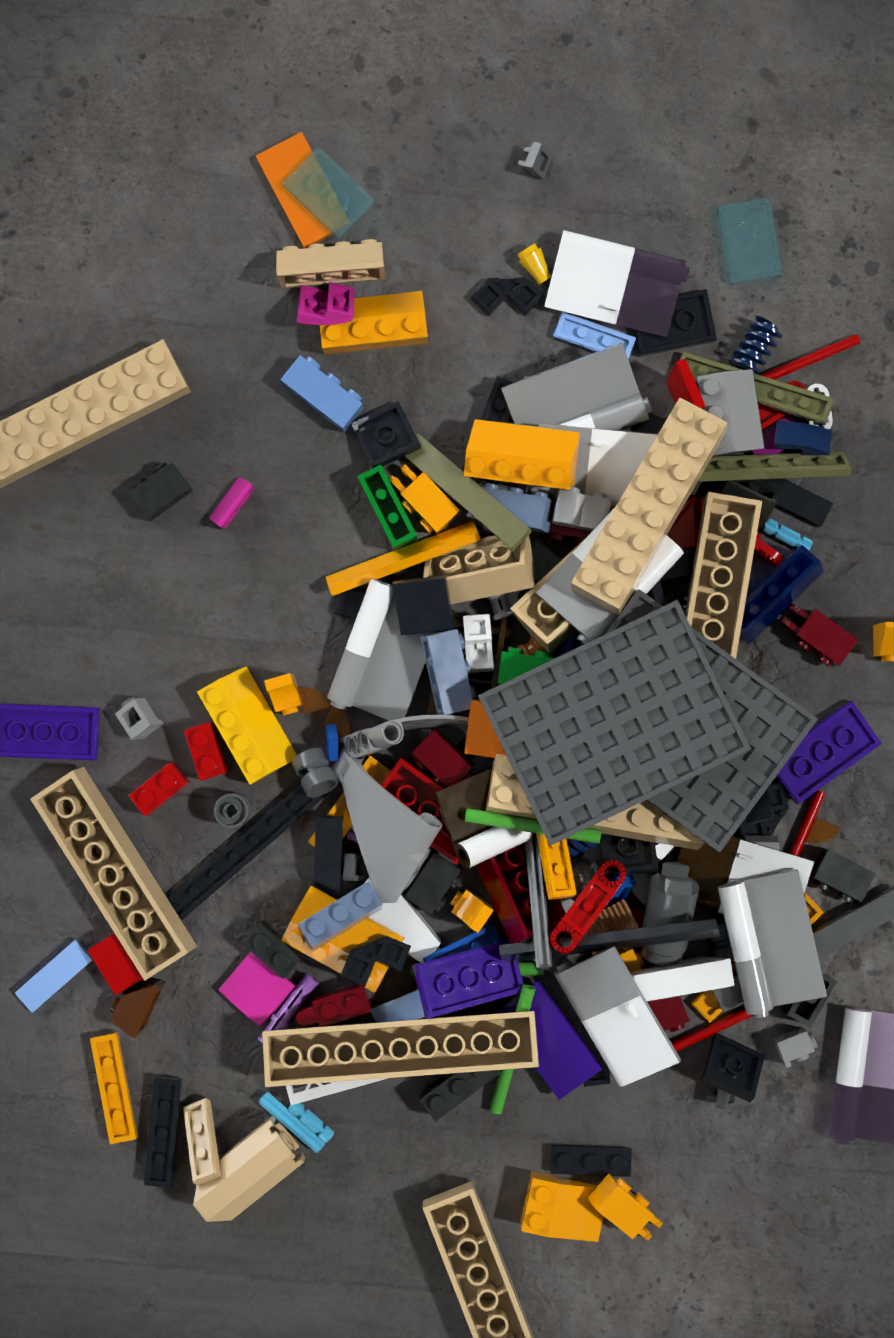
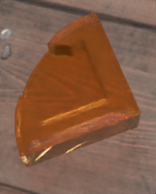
M312 688L298 689L306 714L332 706L329 699L320 691Z
M331 706L324 728H326L327 724H336L337 733L345 736L349 735L350 721L346 712L343 709Z
M815 817L805 842L812 844L828 842L838 834L841 828Z

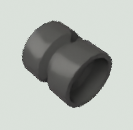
M322 748L308 749L297 755L292 761V766L297 776L302 779L301 785L309 798L322 796L333 790L338 784V779L333 769L327 767L329 761Z
M238 792L220 797L214 806V816L217 822L226 828H236L245 824L252 814L250 800L244 794Z

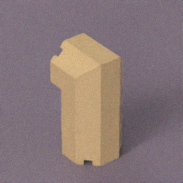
M274 1116L267 1119L225 1154L218 1156L221 1177L196 1186L193 1205L206 1222L233 1220L304 1163L305 1156L303 1152L299 1156L296 1152V1149L299 1148L297 1141L281 1122L276 1125L274 1124L276 1120Z

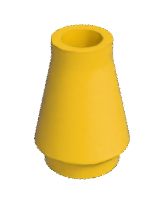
M535 243L517 254L520 258L519 263L537 281L538 285L552 277L541 248L538 249Z

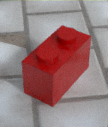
M207 722L184 730L200 781L229 773L213 722Z
M170 762L132 792L129 798L145 817L150 816L191 782L175 762Z
M115 933L87 950L115 996L143 979Z

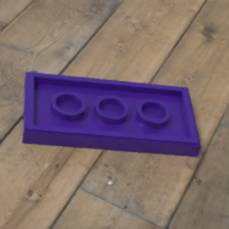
M851 700L810 729L776 777L793 802L798 805L882 743Z
M0 704V757L98 761L100 708Z
M505 940L412 965L425 1019L521 993L524 984L518 961L505 963L500 956L499 946L511 944L510 941Z
M538 980L532 985L536 990L530 1011H535L539 1067L535 1068L558 1100H560L601 1071L602 1066ZM520 994L495 1013L516 1012Z

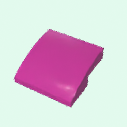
M329 282L327 291L301 285L297 322L311 325H335L352 321L355 288Z
M250 952L218 990L247 1017L262 1027L296 986L287 977L282 979L254 953Z

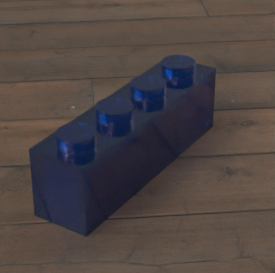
M803 545L746 598L740 638L747 645L762 633L824 572L821 561Z

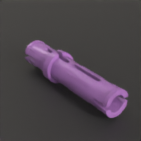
M305 973L277 1014L273 1013L270 1017L271 1022L264 1031L288 1030L290 1027L289 1022L319 983ZM261 1034L258 1040L263 1044V1035Z

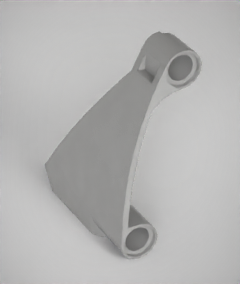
M454 715L404 717L357 731L338 739V743H344L347 753L354 759L380 752L400 743L404 736L403 730L439 727L458 728L466 737L469 718Z
M344 746L338 756V761H335L332 769L342 783L354 832L375 893L382 903H396L402 892L411 884L429 855V847L440 831L442 823L437 817L429 813L417 815L400 802L364 770L362 766L364 756L353 759L349 756Z

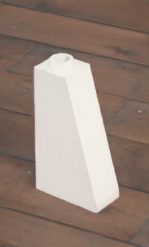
M369 877V878L366 880V882L369 881L370 885H371L372 888L374 889V887H373V885H372V882H371V879H370V877ZM402 892L396 903H382V909L369 918L405 937L403 943L411 946L408 954L422 963L424 962L422 958L441 949L439 947L441 939L413 904L404 897L405 895Z
M700 956L682 960L673 966H655L630 972L646 1001L734 986L731 960L729 958Z

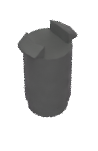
M677 862L661 864V872L652 876L642 928L692 922L699 885L691 877H688L690 866ZM688 941L641 946L640 953L648 963L654 966H673L681 962L682 955L687 949Z

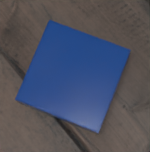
M327 724L326 752L329 761H338L336 724Z

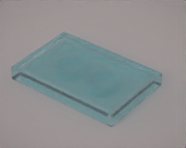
M320 147L282 183L283 187L338 240L376 204V200Z
M764 198L718 206L717 215L729 284L734 285L781 277L783 273L770 199Z

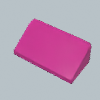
M239 477L212 512L209 519L223 530L226 529L255 490L254 486Z

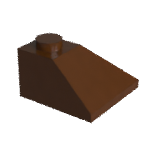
M161 979L126 992L121 996V999L116 997L110 1009V1012L114 1013L110 1021L129 1036L136 1038L145 1029L166 981Z

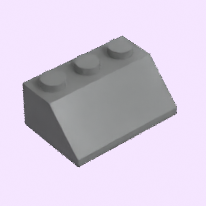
M753 370L725 371L697 376L698 388L705 403L703 410L728 422L726 434L713 456H725L765 449Z

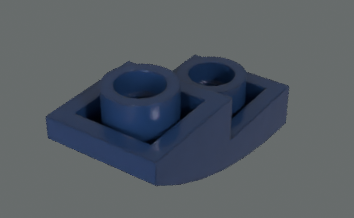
M777 421L774 441L775 449H802L803 455L830 456L832 430L806 423Z

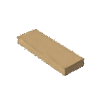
M205 1098L183 1107L192 1181L196 1185L221 1177L211 1101Z

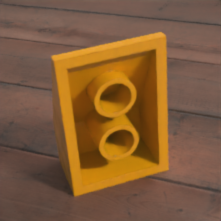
M531 1171L520 1220L521 1231L551 1238L598 1242L604 1216L594 1208L588 1199L598 1185Z

